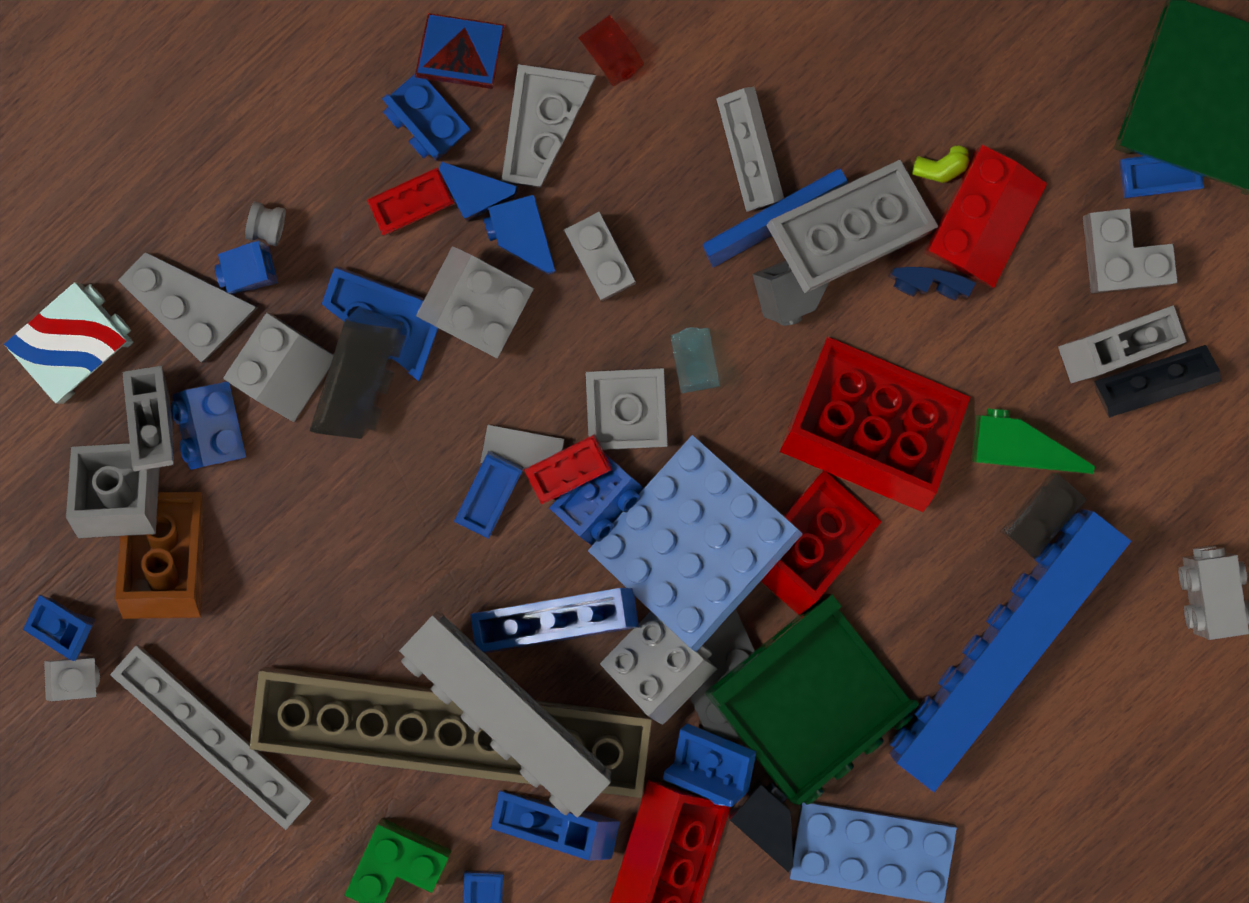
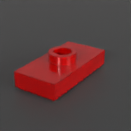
M438 167L367 199L383 236L455 204Z
M594 434L524 469L542 505L612 470V467Z

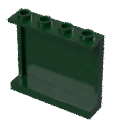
M1166 0L1113 149L1126 154L1134 152L1240 189L1241 194L1248 195L1249 22L1186 0Z
M823 594L816 603L801 615H797L704 692L748 749L756 751L755 758L790 802L801 805L803 802L808 805L818 799L825 791L822 788L824 784L833 777L838 780L850 772L854 767L852 761L863 752L865 755H868L876 750L884 742L882 736L892 727L898 730L906 725L914 716L911 711L919 705L916 700H911L906 696L840 612L839 608L842 606L833 594Z

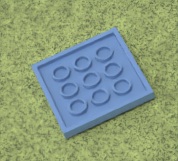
M692 435L639 493V501L628 512H622L613 522V530L602 541H596L588 552L626 588H632L633 594L689 648L697 652L802 536V533Z

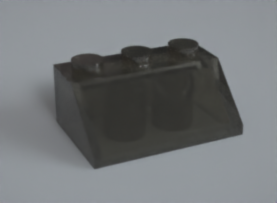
M361 307L345 319L309 431L316 434L362 439L369 432V429L376 430L383 411L382 408L377 407L381 393L388 394L395 372L389 371L393 356L400 357L407 336L401 334L403 322Z

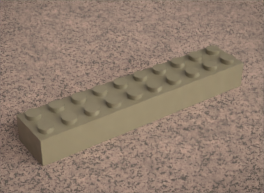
M264 667L259 670L249 748L251 750L530 784L520 774L521 765L512 756L508 760L501 757L490 746L492 738L483 729L478 733L471 729L460 717L463 711L453 701L449 705L445 704L432 692L431 687ZM535 700L611 771V783L601 793L642 798L652 718L644 713Z

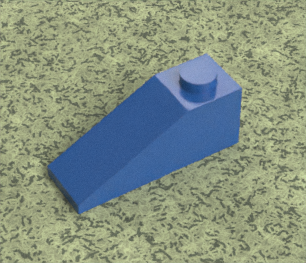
M499 791L490 829L592 861L612 859L620 821L586 810L578 818L571 812L564 815L551 802Z

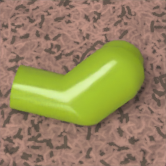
M958 145L951 147L948 155L939 161L917 156L912 175L940 183H947L967 170L970 165L969 152L965 147Z

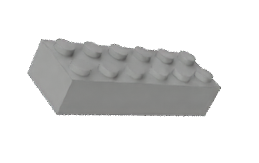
M439 610L399 650L405 656L401 660L402 664L415 676L419 677L423 673L434 684L430 688L432 692L447 705L453 701L463 711L460 716L461 719L477 733L483 729L492 738L490 746L505 760L512 756L521 765L520 774L535 788L542 784L550 792L551 797L549 801L564 815L571 812L578 818L611 783V771Z

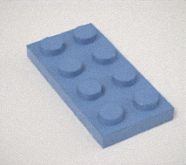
M803 802L800 808L793 850L794 867L790 870L789 878L931 903H944L957 827L955 825L816 802L806 805Z

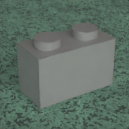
M600 212L564 229L601 302L636 284Z

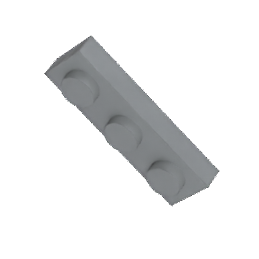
M755 87L743 88L716 98L746 212L775 204L784 199Z

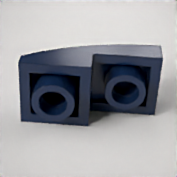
M925 267L894 268L888 276L896 281L893 286L894 288L909 296L914 297L916 292L922 295L927 293L933 282L938 285L935 290L936 292L954 301L957 300L958 296L962 298L969 297L976 284L962 276Z

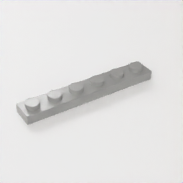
M139 644L130 651L110 674L285 830L313 800L310 795L259 750L249 749V741Z

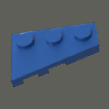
M334 267L322 305L357 333L364 335L379 347L382 353L398 362L416 380H421L439 328L416 316L425 298L344 268Z

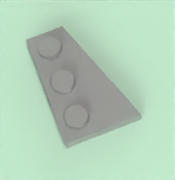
M518 64L502 182L541 188L596 75Z
M146 252L118 279L201 363H204L258 308Z

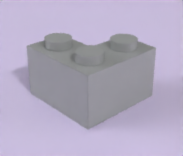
M1130 209L1094 212L1083 216L1091 294L1166 286L1177 283L1173 244L1134 248Z

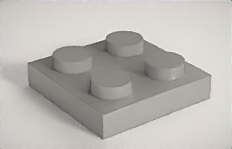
M664 368L586 372L588 435L590 437L595 434L603 450L667 447Z

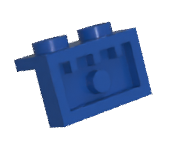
M416 72L390 96L387 94L382 98L388 106L382 112L397 129L405 125L413 134V137L408 142L423 159L430 154L437 161L471 131L422 73Z
M607 454L605 455L612 470L560 495L549 508L591 546L596 541H602L613 530V522L622 512H628L639 501V493L644 489Z

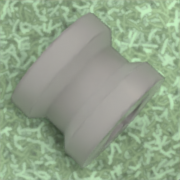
M254 201L246 223L245 239L255 241L260 238L266 240L269 245L277 246L284 227L286 209L276 207L272 210L265 208L262 203Z

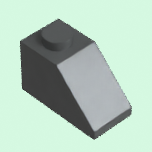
M786 260L753 273L763 317L780 323L783 326L796 324L803 319V315L815 311L829 284L828 282L804 293Z

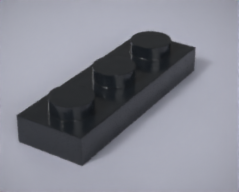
M1206 345L1096 380L1094 383L1096 393L1110 418L1220 382L1221 374Z

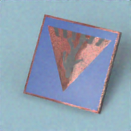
M428 13L415 78L493 89L505 24Z

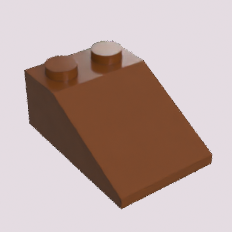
M158 492L156 534L120 536L115 601L123 619L201 618L203 594L202 492Z

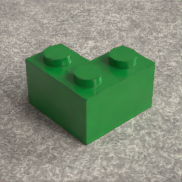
M381 818L344 896L359 903H385L396 877L432 893L452 850Z

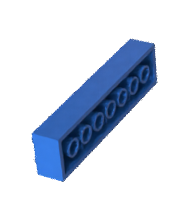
M1080 509L1078 513L1072 511L1068 514L1058 528L1062 531L1059 538L1054 544L1047 542L1041 548L1034 559L1038 564L1030 575L1024 572L1016 580L1010 589L1014 595L1005 606L1000 603L995 607L986 620L990 626L980 637L975 634L962 650V653L966 656L957 668L951 665L938 681V684L942 687L933 698L926 696L914 712V715L917 716L914 723L909 729L903 726L891 740L890 746L893 749L889 754L894 761L931 791L935 792L1130 544V539L1094 511Z

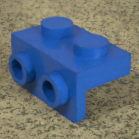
M229 382L188 389L173 394L171 413L175 423L179 424L182 437L180 452L183 460L188 463L190 470L246 458Z
M687 723L680 729L674 763L664 771L663 779L675 784L681 790L692 791L709 798L714 804L732 807L749 791L756 751Z

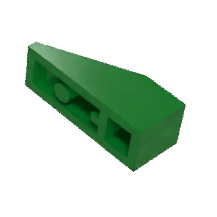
M987 408L986 416L976 415L972 462L1094 474V465L1021 419L1010 418V410Z

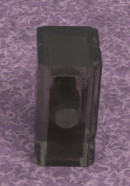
M1050 473L1015 513L1016 518L1014 520L1010 519L1000 532L1027 556L1035 559L1087 499L1059 474Z

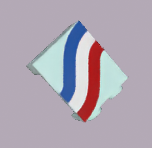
M74 282L4 343L7 349L56 404H64L75 394L73 389L121 347H129L134 343L127 335L131 331L129 326L116 313L113 316L108 314L101 306L105 299L91 284L85 287L81 283Z

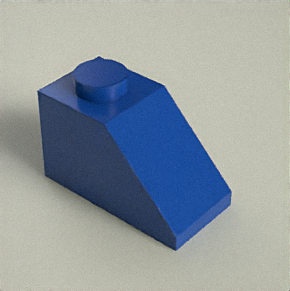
M534 195L488 207L491 217L484 218V223L490 241L497 239L500 248L548 275L556 273Z
M255 241L218 254L220 264L215 265V273L220 288L226 286L227 293L236 294L278 284L269 245Z

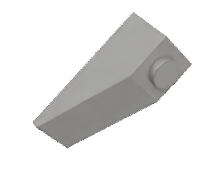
M1173 305L1060 345L1058 348L1071 383L1104 374L1187 341Z
M162 366L122 372L133 471L174 465L170 395Z

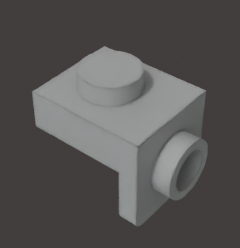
M78 656L76 661L69 659L44 661L47 701L96 697V687H98L100 682V673L95 664V658Z

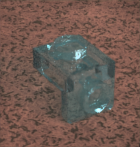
M686 328L677 334H672L671 343L681 394L719 387V378L709 328Z

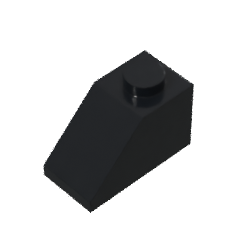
M759 780L728 814L729 820L789 872L794 865L791 812L789 806L785 803L788 798L773 782L766 786Z

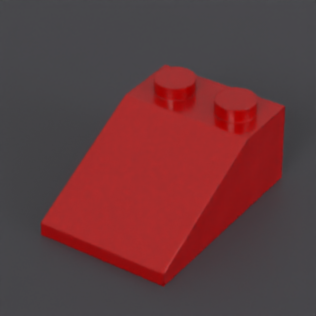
M822 471L783 514L802 533V536L761 580L765 586L798 615H801L819 600L882 522L826 471Z

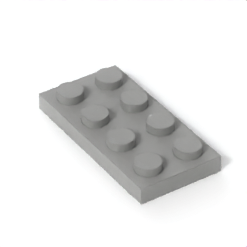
M901 160L773 218L766 225L804 293L912 243L938 228L937 223Z

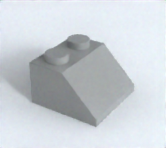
M266 313L223 379L266 407L295 422L337 357L273 314Z

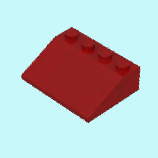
M827 336L779 452L924 513L937 494L971 397Z

